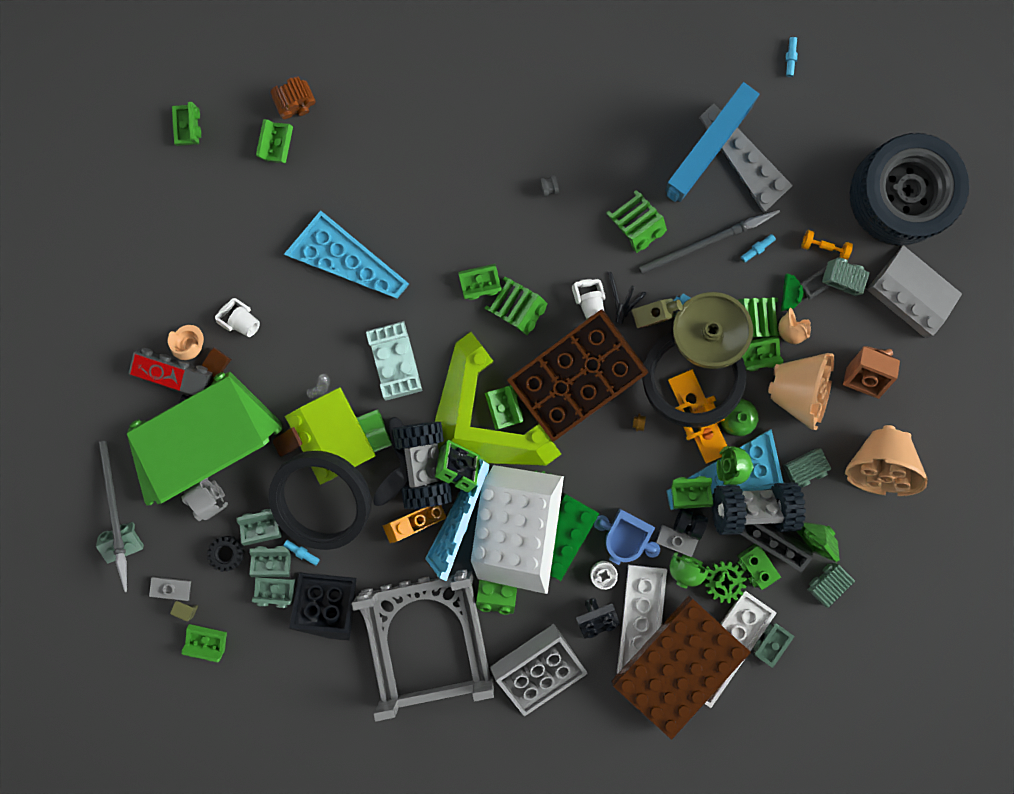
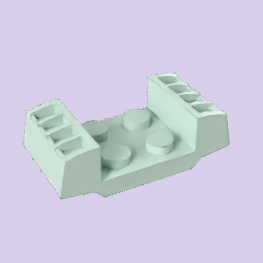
M402 321L366 331L385 401L423 391L405 322Z

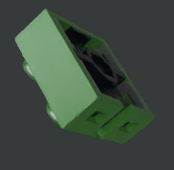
M447 440L439 449L435 477L447 483L452 482L455 484V487L469 493L477 485L480 455Z

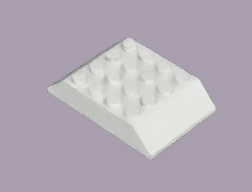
M493 465L481 487L471 563L477 579L544 594L548 593L564 476Z

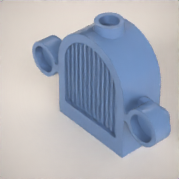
M620 508L612 523H609L608 518L604 515H598L594 522L596 529L600 531L607 530L605 547L611 555L609 560L618 565L620 562H630L637 559L643 550L647 556L652 558L660 553V547L657 543L653 541L648 542L655 527Z

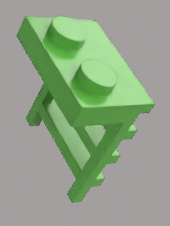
M636 190L634 191V198L614 213L608 211L606 214L629 238L633 250L638 253L640 250L647 248L656 238L662 237L667 228L663 216ZM639 202H642L641 205H639L637 208H635L621 220H618L619 217H621L623 214H625ZM646 209H649L647 213H645L643 216H641L627 228L624 227L627 223L632 221Z
M504 277L505 286L492 306L486 305L485 309L515 326L519 331L528 336L529 332L535 328L540 315L545 312L548 303L528 288L523 287L510 278ZM512 286H514L515 288L509 296V298L507 299V301L505 302L504 306L502 307L500 312H497L498 308L500 307L501 303L509 293L510 289L512 288ZM521 291H523L524 293L515 305L514 309L512 310L510 315L506 317V314L508 313L509 309L517 299L518 295Z
M744 298L738 300L747 309L753 324L752 337L780 336L777 330L775 302H778V298ZM758 310H759V321H760V332H761V333H759Z

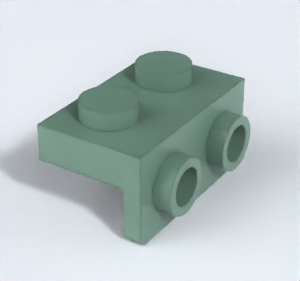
M265 509L256 514L247 513L242 515V517L236 518L237 523L240 525L241 543L243 546L281 538L280 526L274 519L271 509Z
M133 522L120 525L121 537L124 543L123 549L126 550L125 556L142 550L144 546L134 531L135 524ZM112 530L101 533L96 543V548L107 564L116 561Z
M257 546L255 549H250L251 564L249 575L251 577L290 576L291 553L289 549L283 546H276L274 549Z
M255 577V590L252 602L257 603V606L276 604V607L279 608L288 607V605L294 602L295 579Z
M775 622L773 625H768L763 632L765 636L762 641L758 640L752 648L755 650L753 655L772 668L795 637Z

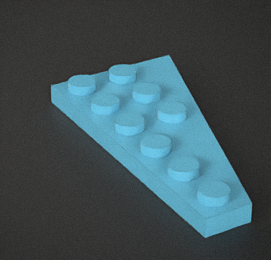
M322 211L315 216L284 253L285 256L396 299L409 285L408 282Z
M772 429L739 447L750 455L753 463V471L744 483L739 484L740 489L743 491L771 489L775 483H783ZM717 461L687 478L695 479L699 476L712 478V494L716 486L724 485V481L718 479ZM670 488L666 490L670 510H673L672 493Z
M481 458L479 460L477 485L469 493L460 490L425 558L437 576L444 581H447L463 535L467 530V524L483 481L489 471V464Z

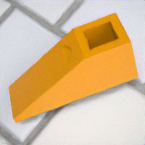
M441 505L421 508L383 525V529L389 542L393 543L446 519V515Z

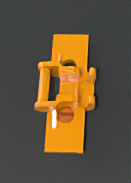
M693 369L668 380L679 404L675 409L685 412L684 408L688 407L691 413H703L716 408L714 405V401H716L715 396L705 398ZM688 394L695 395L696 402L694 404L686 401ZM717 423L705 427H697L698 432L694 433L692 427L683 426L687 434L686 439H695L705 464L722 457L719 453L727 444Z

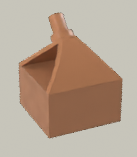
M864 346L846 367L843 385L879 399L898 378L900 360L892 357L893 351L891 349L879 350Z

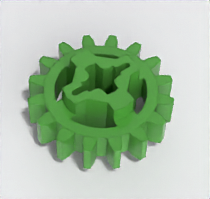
M720 561L719 566L713 563L714 569H710V574L706 577L708 582L704 583L705 587H709L706 592L708 594L713 593L712 598L714 600L718 598L720 603H723L724 599L731 603V598L737 601L736 595H743L741 588L747 587L742 584L743 581L747 580L746 577L741 576L744 571L742 569L738 570L739 566L737 564L732 566L731 561H728L726 565L724 561ZM727 569L732 570L736 576H730ZM724 578L729 580V582H726V586L721 583L724 581ZM714 588H721L723 594L718 593Z

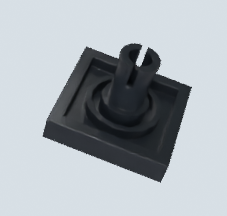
M591 598L593 606H591L589 599L585 601V606L589 613L576 617L584 639L594 638L599 633L612 631L620 625L613 603L599 608L595 598Z

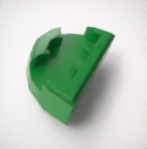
M788 273L785 274L780 312L795 308L803 297V286L794 275Z

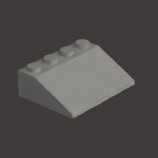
M904 245L866 289L924 338L934 336L962 295L961 292Z
M554 624L490 666L496 682L524 717L588 674Z

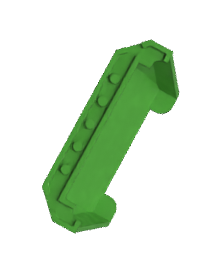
M230 371L226 374L224 372L219 373L214 377V381L209 387L148 421H140L138 419L129 425L127 437L145 504L147 506L152 505L153 501L161 504L265 446L269 442L268 438L272 433L278 434L282 430V422Z

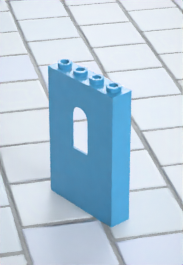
M745 82L741 84L668 181L666 196L672 201L676 202L678 200L681 202L752 109L760 94Z

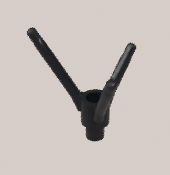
M609 272L617 309L615 322L623 324L628 312L646 295V292H643L628 305L634 290L632 285L625 302L620 303L613 274Z

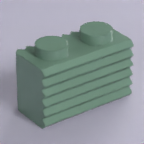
M836 258L827 263L822 283L853 296L864 293L870 272L864 270L863 266L851 265L844 258Z
M816 448L783 465L790 481L798 483V486L801 488L809 485V480L815 477L821 479L827 476V471L831 470L821 448Z
M830 563L823 569L824 573L819 578L815 577L809 583L810 587L807 589L826 608H829L855 582L837 563Z

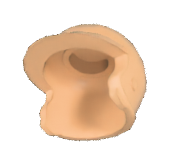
M790 308L779 322V334L784 341L791 344H799L810 337L811 322L809 319L797 322L794 311Z
M185 325L176 332L171 331L168 336V345L172 354L180 360L195 358L202 349L203 333L194 325Z

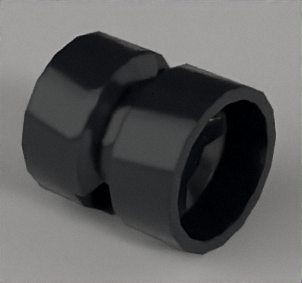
M681 508L676 517L673 531L681 534L688 533L689 537L700 541L706 530L708 517L700 514L693 515V511Z

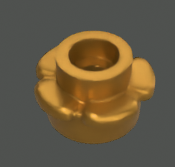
M641 413L638 414V417L634 416L633 428H636V432L638 430L644 431L646 416L640 415Z

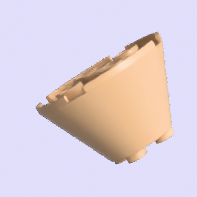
M831 353L821 354L780 365L776 364L774 368L775 380L770 383L768 391L771 394V399L811 430L818 429V426L815 425L817 422L821 423L825 413L832 385L829 377L831 371H834V355Z
M885 425L883 429L873 431L845 470V475L848 476L847 480L852 485L875 494L886 495V492L898 493L897 496H908L922 492L927 487L928 479L912 442L911 434L896 430L891 425Z

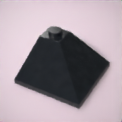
M299 572L289 629L329 639L349 641L353 621L352 602L355 600L357 578Z

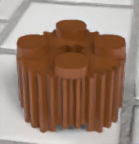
M299 76L289 78L287 84L280 86V88L275 86L270 91L277 110L284 120L297 113L299 116L309 113L308 108L316 103L307 81L300 80Z

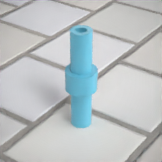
M796 37L789 38V48L785 59L787 62V77L794 76V67L798 56L796 52Z
M770 234L761 242L758 241L752 245V249L741 256L742 261L746 263L756 254L759 255L765 251L764 248L776 240L774 235Z
M286 540L283 547L295 553V556L301 560L305 559L315 566L320 561L319 558L307 552L306 548L299 547L289 540Z

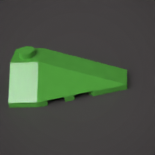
M803 522L802 529L797 532L806 544L812 548V551L822 557L838 562L840 560L838 541L834 537L835 532L833 529L822 524Z

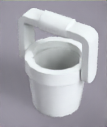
M584 279L572 285L575 301L581 305L586 320L601 309L604 311L603 300H605V293L599 279ZM596 285L598 291L580 296L578 287Z
M236 298L226 303L215 316L216 323L229 332L236 330L247 337L253 336L260 326V322L249 313L251 309ZM235 304L239 306L232 312L227 323L221 320Z

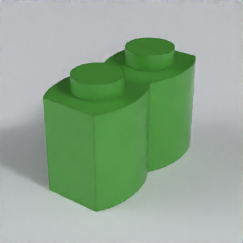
M378 409L357 417L374 452L392 445L389 433Z

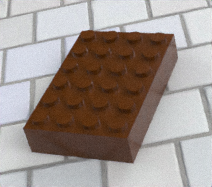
M601 309L508 378L507 381L552 442H554L640 380L649 371L603 309Z
M688 596L611 682L614 688L672 740L751 652L693 598Z

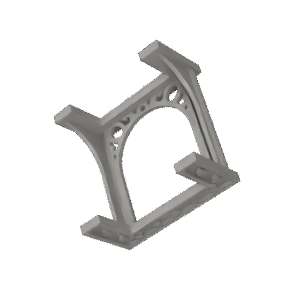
M467 569L458 570L455 575L448 576L447 581L440 579L438 576L435 579L423 577L419 578L418 582L411 583L408 580L400 582V586L392 587V584L381 586L380 590L373 591V588L361 590V593L352 602L353 611L360 610L366 623L381 698L374 712L375 722L395 718L399 707L472 693L474 702L494 698L493 676L490 677L472 587V571L467 572ZM451 587L455 594L451 599L446 600L443 597V593L447 588ZM441 588L439 595L434 596L432 594L433 590L436 592ZM417 592L420 594V597L416 598L414 595ZM392 597L396 599H400V597H402L403 601L401 603H396L395 599H393ZM459 597L460 601L457 602L460 606L456 607L453 605V602ZM422 599L441 602L455 612L462 624L473 680L398 695L387 641L390 622L394 615L410 602ZM384 600L390 601L394 606L393 611H385L381 606V602ZM380 613L387 616L388 619L385 622H382Z

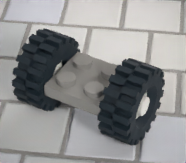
M441 422L393 428L395 448H405L409 486L401 488L404 508H426L451 502L450 483L435 477L439 455L438 443L444 441Z
M775 483L771 490L743 491L739 485H722L714 488V493L712 494L713 508H711L713 512L712 518L715 521L716 531L720 535L741 534L747 524L772 523L778 532L799 531L804 525V513H806V508H804L805 500H803L804 494L801 492V487L798 486V483Z

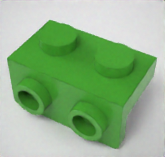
M188 102V105L172 106L174 144L176 146L199 144V138H201V128L198 126V119H200L199 108L193 102Z
M264 119L256 156L267 162L286 163L293 126L285 123H273L268 119Z
M496 264L458 272L464 299L474 300L481 295L487 294L492 296L502 291Z
M778 336L751 340L747 352L742 356L746 370L756 371L763 367L774 368L776 364L780 365L783 363V359L780 356Z
M511 385L485 393L495 430L523 422V412L518 405L517 393Z
M699 476L695 479L679 477L673 480L671 485L673 509L712 507V478H706L705 476Z
M479 580L476 601L477 609L482 612L497 611L503 615L513 614L517 587Z
M189 624L186 630L185 645L181 654L219 662L225 652L227 632Z

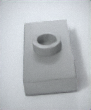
M662 525L655 543L692 557L698 540Z
M151 577L149 597L188 601L191 581Z

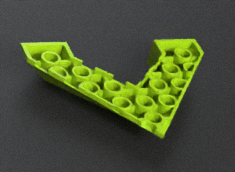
M468 333L455 344L435 422H441L444 439L443 442L438 443V449L447 440H450L480 455V458L487 463L548 465L559 457L561 453L540 424H537L524 435L470 427L478 374L494 361L473 333Z

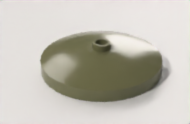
M718 292L702 293L686 301L682 305V311L677 312L673 326L674 341L680 353L691 363L703 368L718 369L732 365L747 352L753 336V324L747 309L735 298Z

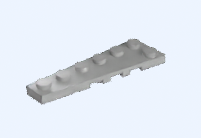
M715 104L711 105L699 117L707 130L721 112ZM736 128L721 148L722 153L726 155L730 161L729 163L735 168L741 181L748 187L751 192L750 194L763 212L768 210L793 186L738 128Z

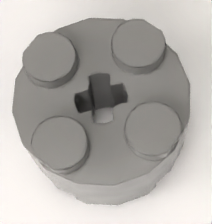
M208 478L186 489L184 495L181 496L182 501L194 511L193 515L198 521L209 520L228 505V502L223 500L225 494L221 487L214 480L210 482Z

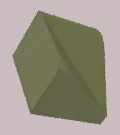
M176 601L170 614L189 621L194 617L198 605L188 606Z

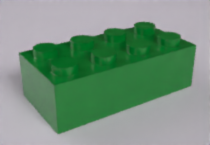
M564 493L560 501L550 575L559 581L562 580L599 515L597 511Z

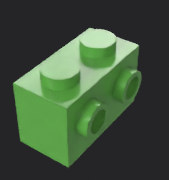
M753 544L737 555L740 560L737 562L739 567L743 571L748 572L750 575L748 580L754 588L758 587L763 590L781 578L763 549L757 544Z

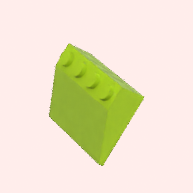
M341 387L285 416L289 426L296 429L302 441L300 447L303 452L325 451L344 458L354 467L376 456ZM311 467L320 485L338 477L337 474L330 470Z

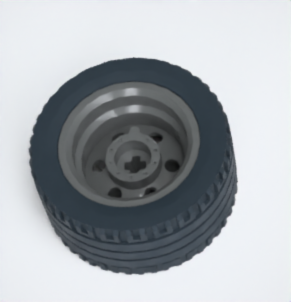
M909 133L908 135L903 134L902 136L890 139L870 153L853 174L854 177L851 180L852 184L850 185L851 190L849 192L852 212L862 229L866 230L869 235L877 238L880 242L883 241L886 244L890 243L891 245L896 244L900 246L924 241L953 225L966 206L970 186L964 161L950 144L933 135ZM906 169H911L913 173L907 174ZM892 196H893L894 199L890 202V200L888 199V197H892ZM926 200V205L923 206L920 201Z

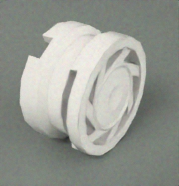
M599 561L592 566L590 577L596 587L606 590L612 588L617 582V570L608 561Z

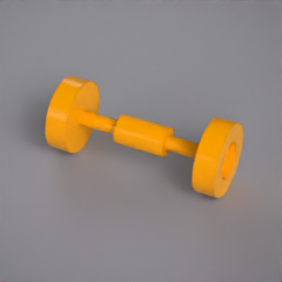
M806 231L801 248L808 250L811 243L819 245V248L841 252L839 258L849 259L853 248L852 243L845 242L843 247L839 248L833 243L813 240L814 231Z

